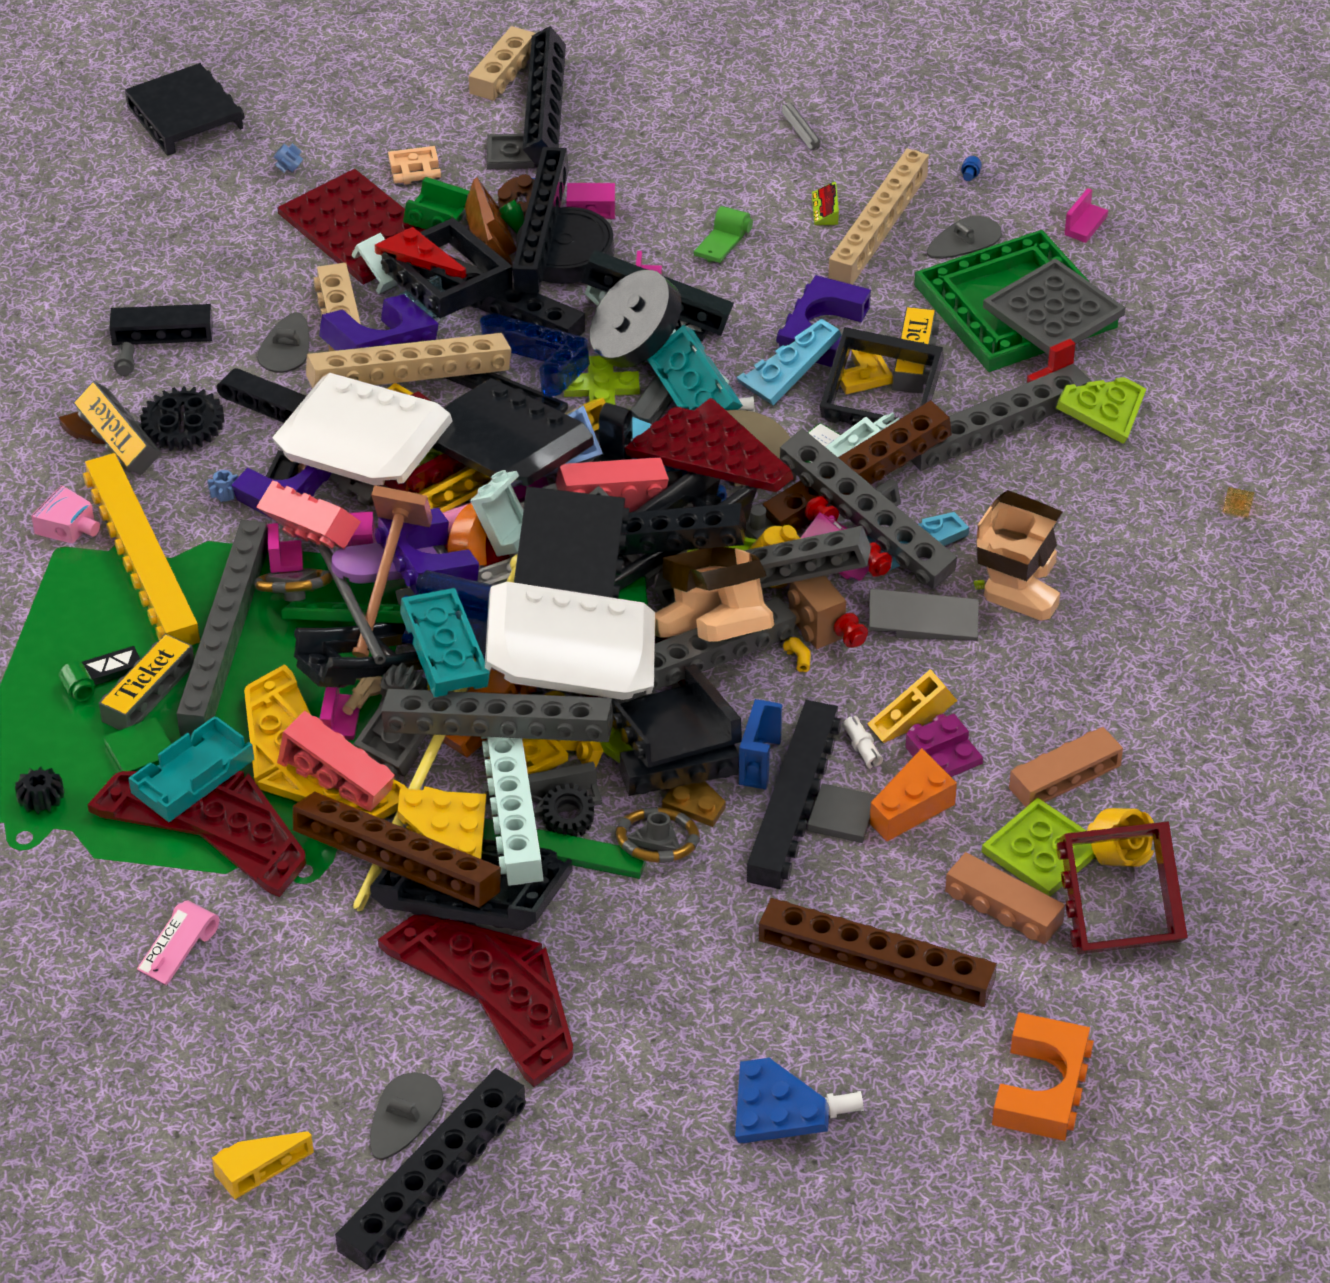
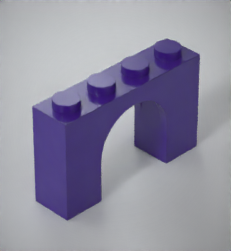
M815 275L811 283H807L802 298L797 299L793 313L788 314L784 328H780L778 331L776 342L779 343V348L782 345L787 346L796 341L795 337L812 326L809 321L819 316L834 315L862 323L870 309L871 289ZM841 337L815 363L832 367Z
M405 294L383 300L381 321L390 328L389 330H376L365 327L342 309L322 314L319 336L335 351L436 340L439 323Z
M306 465L298 475L292 478L274 480L247 467L231 486L237 501L266 515L256 507L272 480L280 483L284 488L288 486L300 494L306 493L313 497L316 490L330 478L332 473Z
M439 508L431 509L432 522L430 527L403 522L392 562L395 565L396 571L401 573L406 585L410 586L415 595L451 588L459 590L477 587L479 562L469 549L442 554H431L416 550L447 544L449 521ZM379 517L378 528L375 529V539L385 549L393 520Z

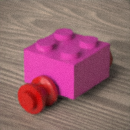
M824 497L813 498L807 503L805 516L813 522L801 538L848 529L843 524L837 522L839 510L834 506L828 507V501ZM872 542L870 543L871 550L867 567L839 572V574L848 580L850 577H853L859 581L863 579L868 571L874 577L885 575L891 568L892 557L887 552L880 553L881 547L877 543Z

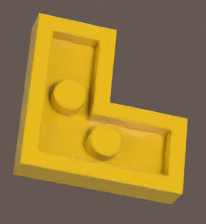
M851 350V358L856 367L844 369L840 386L845 395L893 384V375L881 355Z

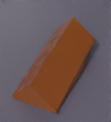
M477 177L473 179L465 204L470 232L513 267L510 254L517 251V247L507 223L500 217L499 206Z

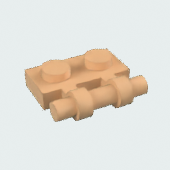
M435 146L388 152L394 184L403 183L408 185L412 181H420L425 177L432 179L441 178Z

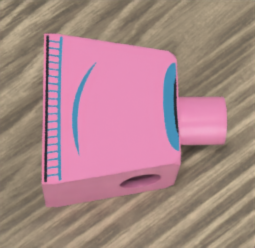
M62 485L31 515L35 534L68 543H74L83 533L94 537L100 529V523L94 520L91 503Z

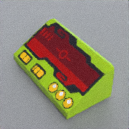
M832 182L812 192L814 225H838L836 182Z

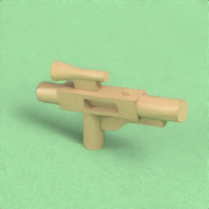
M382 677L357 678L356 680H360V682L352 690L353 694L343 706V712L351 715L356 707L361 709L370 696L380 694Z

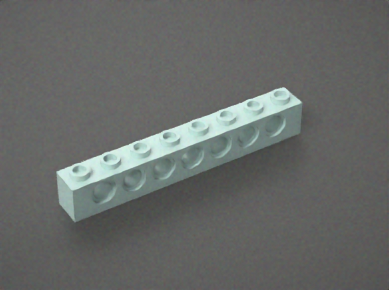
M481 737V739L487 738V740L482 741L484 758L490 757V759H485L486 776H492V778L487 779L489 796L495 795V797L490 798L492 815L498 814V817H493L495 835L501 834V836L496 837L498 854H504V856L499 857L501 874H507L508 886L543 881L541 855L522 738Z

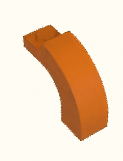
M472 503L460 511L452 525L448 541V553L469 549L479 562V566L487 565V534Z

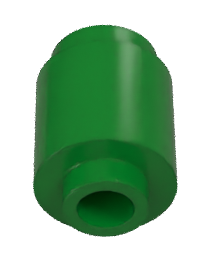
M78 661L70 662L60 670L59 679L71 698L83 702L93 696L95 683L83 663Z

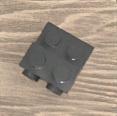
M383 701L354 742V745L357 748L363 749L369 757L379 764L387 766L395 776L399 774L405 777L420 755L417 749L427 734L384 732L381 712Z

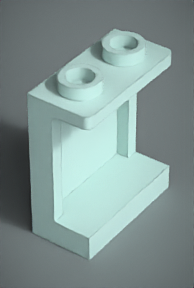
M506 470L495 473L491 477L492 480L480 487L478 494L470 500L497 556L518 553L523 509L511 486V483L519 477L517 471L506 472Z

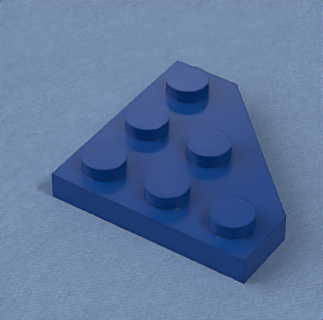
M771 1058L740 1062L735 1131L738 1143L828 1132L829 1104L823 1096Z

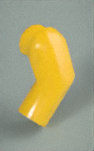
M790 637L789 640L783 643L784 651H787L788 655L795 653L797 656V671L808 672L810 670L811 651L799 638Z

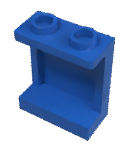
M759 699L754 700L739 747V785L767 790L769 783L770 745L764 743L781 744L783 707L781 703Z

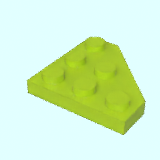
M1125 377L1116 378L1112 382H1105L1104 380L1087 382L1086 385L1077 387L1075 384L1066 385L1056 408L1124 444L1130 434L1146 388Z

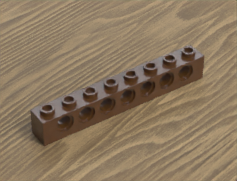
M930 400L838 458L872 485L951 436L950 417ZM798 481L762 503V505L766 508V517L772 523L782 527L790 525L798 532L802 527L812 522L805 516L806 505L811 499L819 497V495L813 488L806 487L801 481Z
M313 792L293 805V831L479 908L500 893L501 867L317 792Z
M770 898L759 922L760 942L981 1007H985L995 983L997 963L985 958L960 953L957 950H950L926 941L905 937L899 933L888 932L871 925H864L843 917L829 915L816 909L792 904L788 901Z

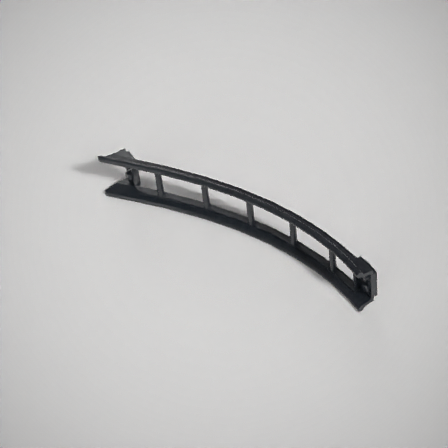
M688 472L633 512L683 508L690 502H692L693 507L742 503L745 519L748 522L758 488L744 485L722 501V498L717 496L720 479ZM683 550L646 553L624 567L622 574L616 575L615 584L620 585L621 590L663 564L664 557L677 555ZM489 593L473 599L461 600V604L463 607L488 608ZM378 622L374 624L372 632L386 657L385 662L382 664H377L373 656L342 657L339 655L341 653H351L353 648L357 647L360 636L357 626L296 628L294 631L296 638L294 657L297 659L296 667L318 687L344 688L348 685H355L357 678L383 676L392 665L399 666L401 663H404L409 668L413 666L416 671L423 670L416 651L396 654L389 648L413 642L412 632L408 633L404 623ZM481 635L475 636L477 642Z

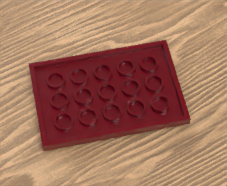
M356 169L348 171L277 207L278 214L336 263H346L348 273L363 285L376 279L362 256L356 259L353 258L352 253L357 244L379 233L382 234L384 239H387L411 227H414L419 232L426 230L404 223L405 208Z

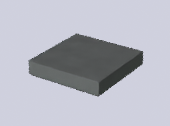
M524 133L487 134V169L534 168V162L522 149Z
M822 783L807 824V831L863 843L870 824L871 801L877 795Z

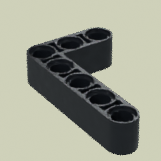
M605 403L599 415V445L603 454L594 458L592 462L631 460L632 457L627 456L624 447L633 441L632 410Z

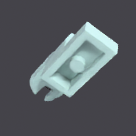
M890 413L872 423L865 417L828 444L826 448L839 457L898 421L899 418L894 420V413Z

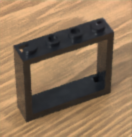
M451 218L420 233L438 247L449 243L483 271V274L440 292L409 264L396 260V255L384 252L381 255L382 270L440 319L512 286V265L455 218Z
M844 327L820 403L822 418L832 423L841 421L854 426L865 417L874 423L884 416L882 414L834 405L851 349L932 366L920 406L930 400L932 401L944 361L943 347Z

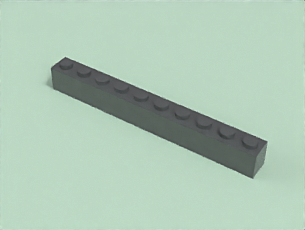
M242 519L240 521L177 710L180 736L189 733L191 737L194 730L216 714L256 589L254 580L260 576L268 552L267 522Z

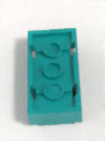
M685 325L674 332L663 347L648 359V362L678 407L695 410L709 398H713L725 410H739L743 406L712 359L704 352L705 347L693 329Z
M451 588L402 598L400 614L408 633L412 632L414 637L413 645L433 697L444 696L448 694V691L473 687L474 690L488 687L490 672L485 669V659L456 589Z
M214 716L194 730L191 739L190 734L186 733L158 754V766L150 762L130 776V790L135 797L166 821L170 822L254 760L253 745L249 741L245 744L244 737Z

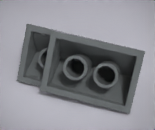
M869 588V631L896 632V638L978 641L979 599Z

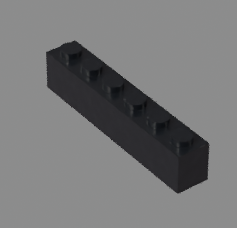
M594 250L588 261L581 283L608 292L624 277L647 269ZM664 276L676 286L680 293L681 312L679 320L721 336L734 302Z

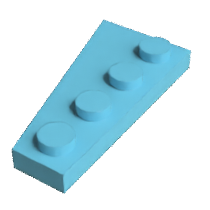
M820 319L795 337L796 341L787 346L782 345L775 350L776 354L766 361L762 359L754 365L755 369L746 375L743 372L736 378L747 389L774 405L842 336L841 332L830 323Z
M955 512L922 519V523L918 524L944 546L969 535V527ZM867 535L869 543H876V541H874L870 536ZM900 541L903 544L909 543L907 541ZM892 555L890 570L900 566Z

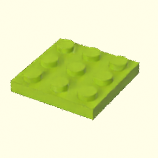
M1036 798L982 844L981 853L1029 886L1051 897L1062 887L1061 872L1064 871L1063 860L1058 859L1056 849L1057 843L1060 842L1059 838L1066 833L1087 830L1041 799ZM1091 844L1073 846L1076 871L1078 873L1096 856Z

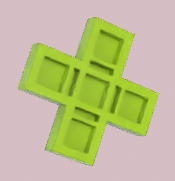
M600 355L588 356V373L563 374L564 397L589 396V402L604 398L606 403L615 405V395H640L639 371L613 372V365Z

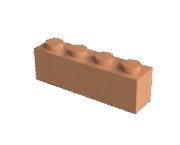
M1104 727L1089 731L1076 740L1066 742L1053 751L1043 753L1030 762L1016 766L1010 772L1009 789L1025 807L1036 798L1047 802L1121 766L1123 747Z
M967 852L962 855L946 875L945 892L949 893L952 898L962 900L973 906L978 912L986 913L999 920L1002 925L1022 932L1030 940H1037L1045 945L1064 921L1065 904Z

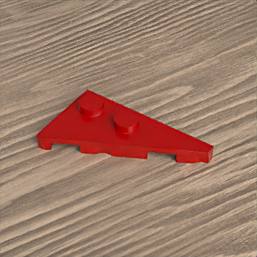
M414 227L375 244V253L378 255L388 252L396 255V260L401 262H409L412 265L429 270L435 266L445 269L446 275L460 278L466 277L465 267Z

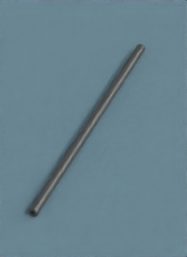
M322 543L317 545L371 655L377 664L384 663L386 657L345 577L343 576V579H341L332 572L331 562L333 553L331 549Z

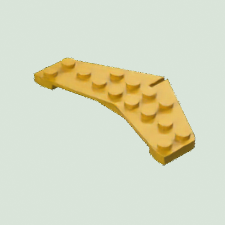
M285 664L246 686L244 693L249 737L254 753V760L252 761L254 781L260 790L300 802L313 792H317L381 819H385L398 811L400 789L408 788L396 780L393 781L391 791L370 812L341 797L338 789L334 787L326 789L319 785L317 778L311 775L305 778L296 773V767L290 764L284 767L277 763L283 731L304 711L310 714L298 688L297 680L293 672Z

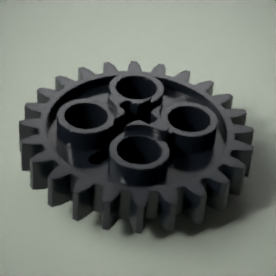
M185 386L182 387L181 391H177L174 387L172 388V393L164 390L162 391V397L154 395V401H147V407L142 408L143 414L140 415L142 430L154 444L159 442V448L168 445L169 451L173 450L175 446L179 448V451H182L184 446H188L190 450H193L194 444L203 447L202 441L212 442L211 436L218 437V430H223L222 423H225L223 405H220L219 398L214 399L213 393L206 395L205 389L196 392V387H193L190 391H187ZM182 405H184V409H185V411H184V413H183V421H184V431H183V432H181V428H180V425H181V422H182V416H181V406H182Z

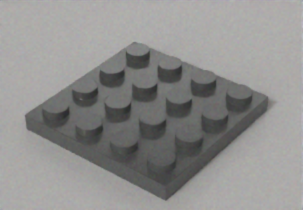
M1056 258L983 300L984 309L1048 355L1050 347L1068 339L1077 344L1124 316L1126 307Z

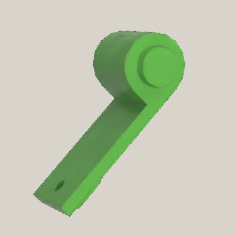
M720 206L715 216L713 231L694 250V256L707 259V262L715 261L721 263L743 238L745 233L751 231L753 219H751L750 213Z

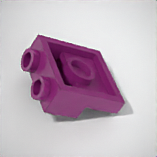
M954 713L949 716L939 714L933 719L932 723L925 726L915 724L906 733L905 748L913 757L922 748L951 777L983 764V756L968 739V729Z

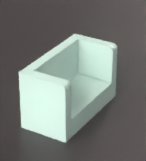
M381 233L357 244L352 253L354 259L360 256L363 257L379 281L376 289L378 294L398 285L391 276L382 270V256L375 253V244L385 240Z

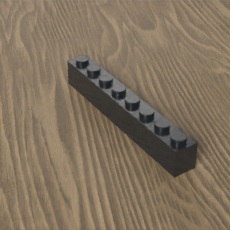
M805 700L747 863L748 883L781 889L784 879L789 880L792 871L790 860L791 858L796 859L800 842L797 840L798 837H804L807 826L805 817L811 816L814 800L812 796H818L821 786L819 776L820 774L825 775L828 765L826 756L833 753L835 745L833 735H839L842 718H838V706Z

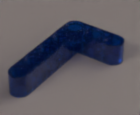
M487 314L480 319L482 335L502 333L511 348V353L544 362L539 368L541 392L545 396L552 397L563 393L590 365L588 340L584 337L498 314Z

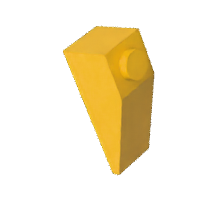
M930 669L867 724L879 739L885 743L908 733L909 729L915 724L923 726L933 721L937 715L943 714L958 700Z
M306 1131L237 1142L229 1148L222 1149L217 1155L212 1157L214 1174L235 1200L314 1153L312 1135Z

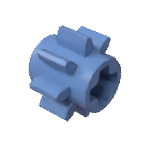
M284 143L274 155V158L277 160L275 166L284 173L287 169L293 172L303 160L299 156L302 151L293 143L289 147Z
M220 470L214 473L213 479L208 480L211 498L216 497L220 502L233 500L235 494L231 485L236 481L238 475H232L228 470Z

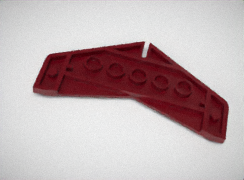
M121 771L116 773L87 804L89 812L101 818L200 835L264 890L277 897H280L306 865L305 851L249 773L244 777V771L235 773L170 822L166 821L131 793L129 777L137 771Z
M423 914L412 915L378 939V947L387 955L478 999L523 1078L533 1087L537 1086L573 1058V1042L546 947L542 949V943L450 919H440Z

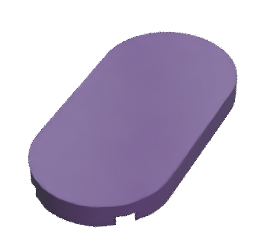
M378 543L348 546L345 549L341 548L332 556V572L341 579H343V576L349 578V581L352 583L375 582L384 549ZM433 547L416 549L425 553L437 554ZM392 562L387 580L403 579V576L400 572L396 571L395 565Z

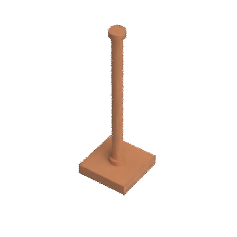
M374 485L372 491V499L377 516L393 521L365 615L372 631L403 522L430 527L432 522V513L426 495ZM360 633L357 647L353 648L352 655L355 657H368V647Z

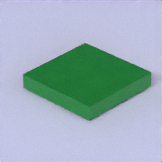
M156 717L103 736L104 743L120 771H139L150 762L158 766V754L172 744Z

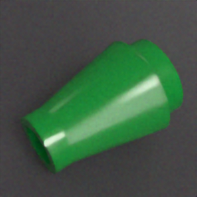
M514 199L498 210L501 213L500 217L517 234L520 227L524 224L525 216L520 203L517 204Z

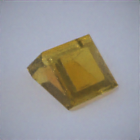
M1228 487L1222 512L1248 518L1255 498V492Z

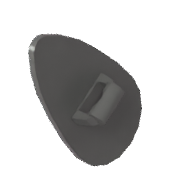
M983 216L963 218L933 239L927 249V255L931 258H950L988 248L1000 240L1002 236L1001 227L996 221Z
M299 312L291 313L279 321L269 332L258 350L257 360L263 368L280 373L296 370L304 364L309 351V327L304 316Z
M412 1072L392 1079L385 1087L378 1101L370 1131V1146L374 1158L384 1160L397 1154L414 1141L431 1123L441 1109L444 1099L442 1087L436 1079L427 1074Z

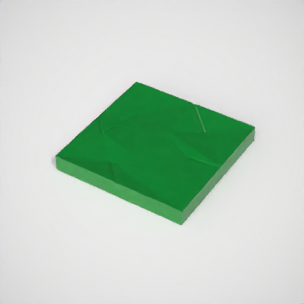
M1041 229L916 271L914 286L988 372H992L1044 354L1045 352L984 309V299L1055 258L1087 281L1089 280ZM1119 319L1089 337L1118 328Z

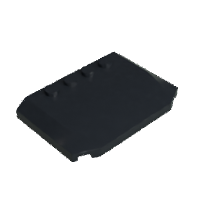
M491 378L443 406L451 414L452 423L432 448L490 478L502 470H506V472L517 471L519 477L515 480H521L522 486H529L593 446L594 439L583 422Z
M483 839L481 859L499 866V857L504 856V854H498L496 841ZM539 848L543 881L508 886L507 874H501L500 893L480 908L385 868L370 886L371 897L385 909L410 912L413 915L435 916L440 919L460 920L469 924L478 923L491 925L495 928L523 931L538 921L573 871L572 860L567 859L563 862L557 858V852L551 849Z

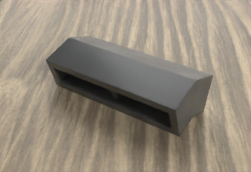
M658 375L651 380L630 409L632 410V417L650 424L660 420L673 402V398Z

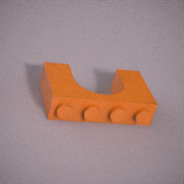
M1018 1012L1012 1034L1010 1053L1047 1061L1058 1068L1064 1079L1054 1088L1043 1091H1034L1000 1083L993 1110L992 1125L1065 1141L1067 1131H1074L1077 1113L1072 1112L1073 1106L1079 1107L1083 1088L1078 1087L1079 1081H1086L1088 1064H1084V1059H1091L1094 1040H1089L1090 1027Z

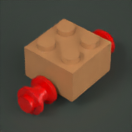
M825 575L790 583L788 591L789 609L797 616L795 624L801 630L804 640L806 642L810 641L816 650L843 639V643L848 648L859 647L866 641L868 629L865 625L859 624V618L854 613L846 614V600Z

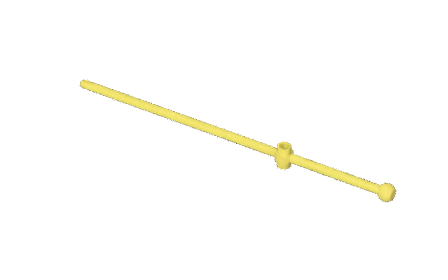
M518 554L513 556L510 561L512 571L506 582L514 583ZM487 624L478 640L483 656L486 651ZM468 687L457 689L455 692H467ZM433 735L408 789H421L446 735ZM397 811L392 823L403 827L404 823L398 819ZM372 863L353 904L354 909L358 907L357 911L364 909L371 895L370 886L381 873L382 867Z

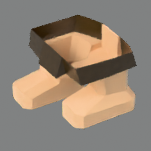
M1009 490L1002 493L992 503L978 524L976 540L977 563L985 566L989 575L984 587V596L987 601L1040 621L1051 618L1059 605L1060 592L1037 578L1046 577L1056 563L1057 551L1055 548L1057 547L1054 529L1063 511Z
M729 547L698 549L664 557L663 578L669 581L671 587L674 588L676 602L655 612V636L672 637L697 628L698 637L711 642L772 628L774 626L773 612L764 603L760 578L767 575L759 558L746 551Z

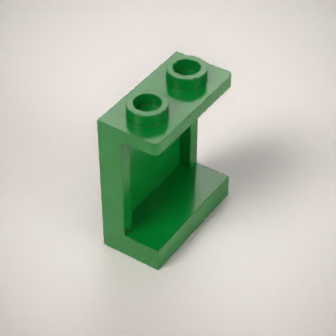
M425 177L422 181L419 196L415 201L408 200L406 202L403 222L423 229H429L451 218H455L459 222L466 213L465 204L470 190Z

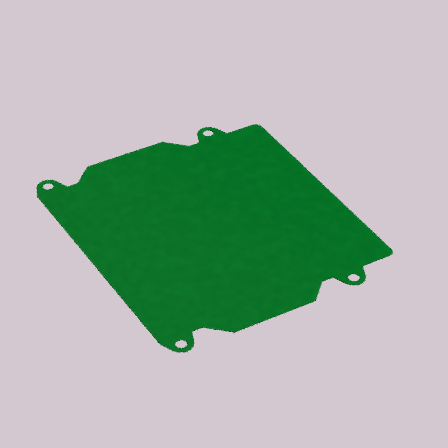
M206 541L172 558L166 557L198 623L200 641L233 545L232 543ZM115 545L109 551L75 547H59L55 549L0 684V823H4L6 841L13 849L19 851L29 850L39 845L53 829L72 831L94 859L227 874L237 869L238 867L200 835L101 818L89 812L87 804L113 775L121 772L105 745L103 737L119 730L102 722L99 702L102 697L117 685L120 678L95 685L93 696L86 701L79 702L69 696L59 679V672L67 663L74 661L82 663V661L131 646H135L141 659L159 639L156 633L157 625L151 624L147 613L149 608L148 606L143 607L139 597L140 589L135 590L131 580L132 572L126 571L122 559L124 555L118 554ZM269 551L267 552L260 576L271 573ZM302 551L303 569L312 568L329 571L321 553ZM345 577L357 602L369 603L375 582L352 583L349 581V578ZM404 578L387 580L380 604H398L395 591L407 586ZM334 579L331 583L321 588L305 590L306 599L299 600L345 603ZM255 589L215 717H218L244 737L245 744L248 741L250 742L244 690L248 684L285 664L293 672L310 714L320 719L326 687H318L296 667L297 659L294 657L296 638L294 631L296 628L357 626L354 621L282 619V609L292 601H285L284 593L264 592ZM200 643L192 645L194 659ZM392 646L389 648L395 652L397 646ZM352 652L339 654L342 657H355L352 655ZM191 669L141 721L156 717L172 744L182 737L179 732L177 710ZM356 680L355 685L339 688L340 694L352 695V690L356 688L360 680ZM381 694L370 696L360 709L355 739L347 740L352 745H354V742L379 708L382 698ZM250 762L240 771H244V777L249 773L254 780L253 763ZM42 766L44 771L52 768L55 774L60 775L65 791L64 798L60 799V806H51L50 812L45 809L39 815L35 810L27 813L26 809L17 802L15 783L19 781L20 774H28L29 768L35 771ZM261 790L305 851L306 864L313 868V873L309 877L302 878L297 876L294 882L298 884L314 882L334 862L337 849L293 831V805L298 803L297 801ZM27 831L33 835V839L27 844H19L16 841V836L20 832Z

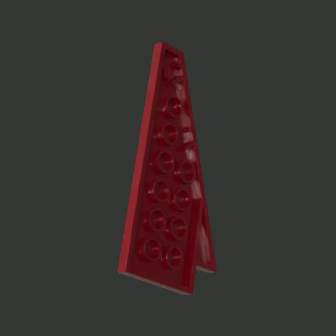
M709 398L695 410L682 407L670 409L665 416L652 423L650 428L641 435L636 436L631 443L624 447L628 457L636 459L661 458L665 466L775 493L794 479L791 469L713 398Z

